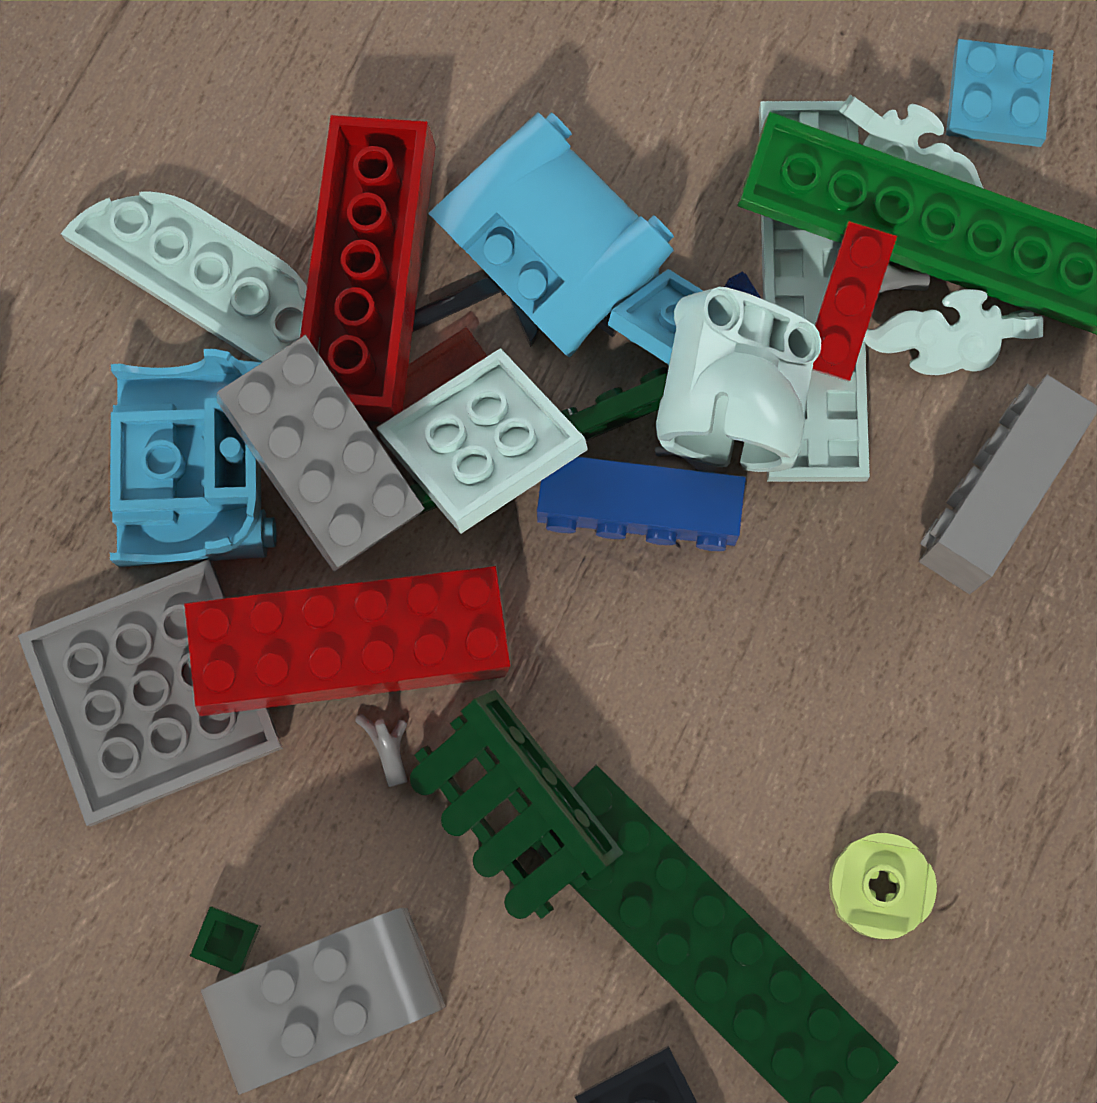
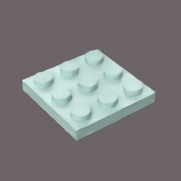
M501 348L377 427L384 444L460 534L588 450L585 437Z

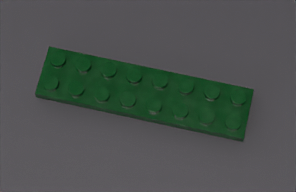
M595 765L573 789L623 851V854L580 889L573 882H570L569 885L788 1103H862L899 1062L606 773ZM540 840L532 846L545 861L552 857Z

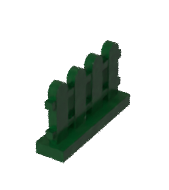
M492 690L474 698L461 710L462 715L450 723L456 732L436 750L432 751L427 745L414 755L420 764L412 770L410 784L413 790L420 795H430L439 789L443 792L451 803L441 816L442 827L448 834L461 836L472 830L483 846L473 855V866L478 874L483 877H493L503 871L515 887L505 896L504 904L507 912L517 919L527 918L535 912L540 919H543L554 910V907L548 901L570 882H573L580 889L619 858L623 851L496 690ZM477 758L487 771V774L464 792L453 777ZM508 799L519 812V815L496 834L485 820V817ZM540 840L552 857L528 875L516 859Z

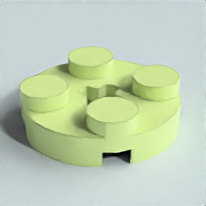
M870 834L849 843L836 858L829 879L830 897L835 906L837 916L854 931L870 938L894 939L907 934V932L914 930L930 915L935 903L937 883L930 863H927L924 855L918 851L919 848L910 840L895 834ZM879 871L888 872V881L896 883L895 893L886 894L884 902L877 900L876 892L869 889V880L877 879Z

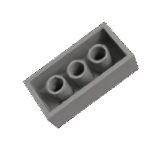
M306 335L217 392V403L333 572L418 516L424 510L416 495Z
M1048 374L1035 388L1027 383L1018 397L1013 399L998 423L1002 425L997 428L991 438L987 439L972 463L980 468L978 469L973 466L948 498L946 503L952 506L953 510L951 511L946 508L940 517L935 519L922 538L920 544L926 547L927 550L919 562L969 595L989 580L1097 414V405Z

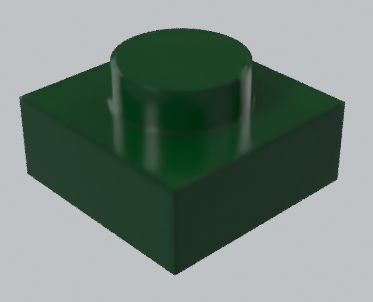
M210 906L190 957L230 973L238 974L244 970L261 925Z

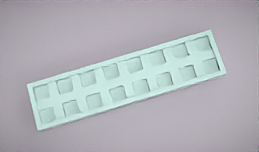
M845 101L760 102L759 136L770 111L859 143L858 125L839 112ZM761 215L763 300L783 307L815 325L841 243ZM864 341L849 382L812 371L804 413L805 433L801 452L792 468L767 472V482H866L869 479L866 351Z

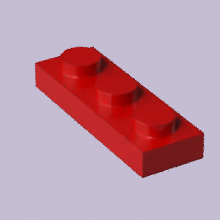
M850 221L847 223L815 322V327L821 337V351L818 358L813 362L812 371L847 382L851 380L897 239L896 235Z

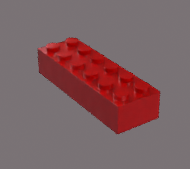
M331 115L300 338L306 335L317 352L320 338V357L364 421L386 422L403 411L436 144L427 121Z
M496 566L184 603L194 700L199 717L505 678L510 669Z

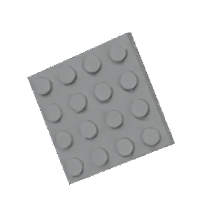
M209 559L18 635L86 826L92 827L283 749L268 708L200 717L196 710L184 603L226 598L213 563Z

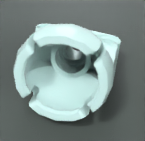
M716 287L682 297L674 310L676 332L664 395L660 400L656 420L657 437L662 447L689 460L717 467H727L730 464L734 440L744 442L740 459L743 470L774 472L792 468L801 452L804 439V413L813 362L818 358L821 351L819 331L814 324L783 307L727 287Z

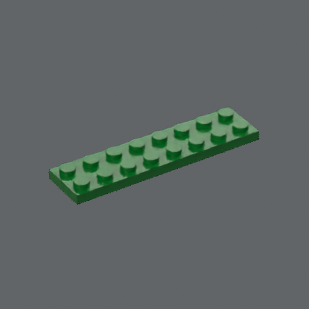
M769 111L737 204L738 207L838 243L842 242L849 221L896 235L897 239L889 261L967 289L984 291L987 293V296L1097 335V229Z

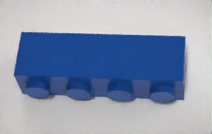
M576 457L541 480L537 522L546 523L547 530L558 533H575L576 527L596 529L597 536L608 539H625L626 533L646 535L647 542L657 545H675L676 539L696 541V547L702 550L725 551L726 545L735 546L740 536L746 477Z

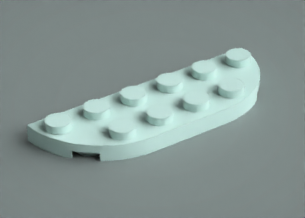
M150 191L139 192L138 196L125 197L114 201L107 198L80 213L61 233L63 238L70 244L256 362L266 361L300 339L307 286L300 276L276 255L184 199ZM319 338L318 354H319L320 343H321V342H320V338Z

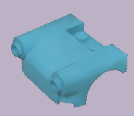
M537 112L428 214L504 290L550 340L570 358L588 334L612 309L659 276L660 266L674 251L668 243L674 235L656 216L653 215L648 221L642 216L639 217L570 149L571 146L566 140L572 133L556 115L551 112L544 118Z
M204 349V358L201 361L179 367L150 368L111 364V372L117 378V405H113V412H111L110 511L112 512V522L117 526V552L110 553V561L118 567L203 562L208 559L210 561L266 558L268 548L276 547L277 529L275 518H267L265 510L261 509V465L217 403V392L262 362L238 360L228 351Z

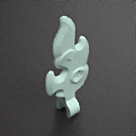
M849 95L839 109V112L870 133L863 144L864 146L983 188L974 164L966 156L954 152L944 143H935L922 149L918 146V138L922 134L934 133L940 136L944 132L940 119L928 109L916 104H910L907 108L908 116L905 119H899L896 110L893 109L881 117L852 95Z
M964 289L954 291L942 300L944 306L953 307L959 312L960 317L955 324H948L942 313L937 310L931 309L924 312L908 310L894 315L875 329H867L863 341L872 349L882 353H897L909 349H917L919 355L910 361L909 366L922 374L943 375L959 369L982 371L989 368L998 358L1002 339L1012 337L1034 339L1043 337V317H1034V312L1029 310L1014 311L1009 315L1002 316L1000 308L996 305H993L988 310H983L982 304L987 299V293L976 289Z

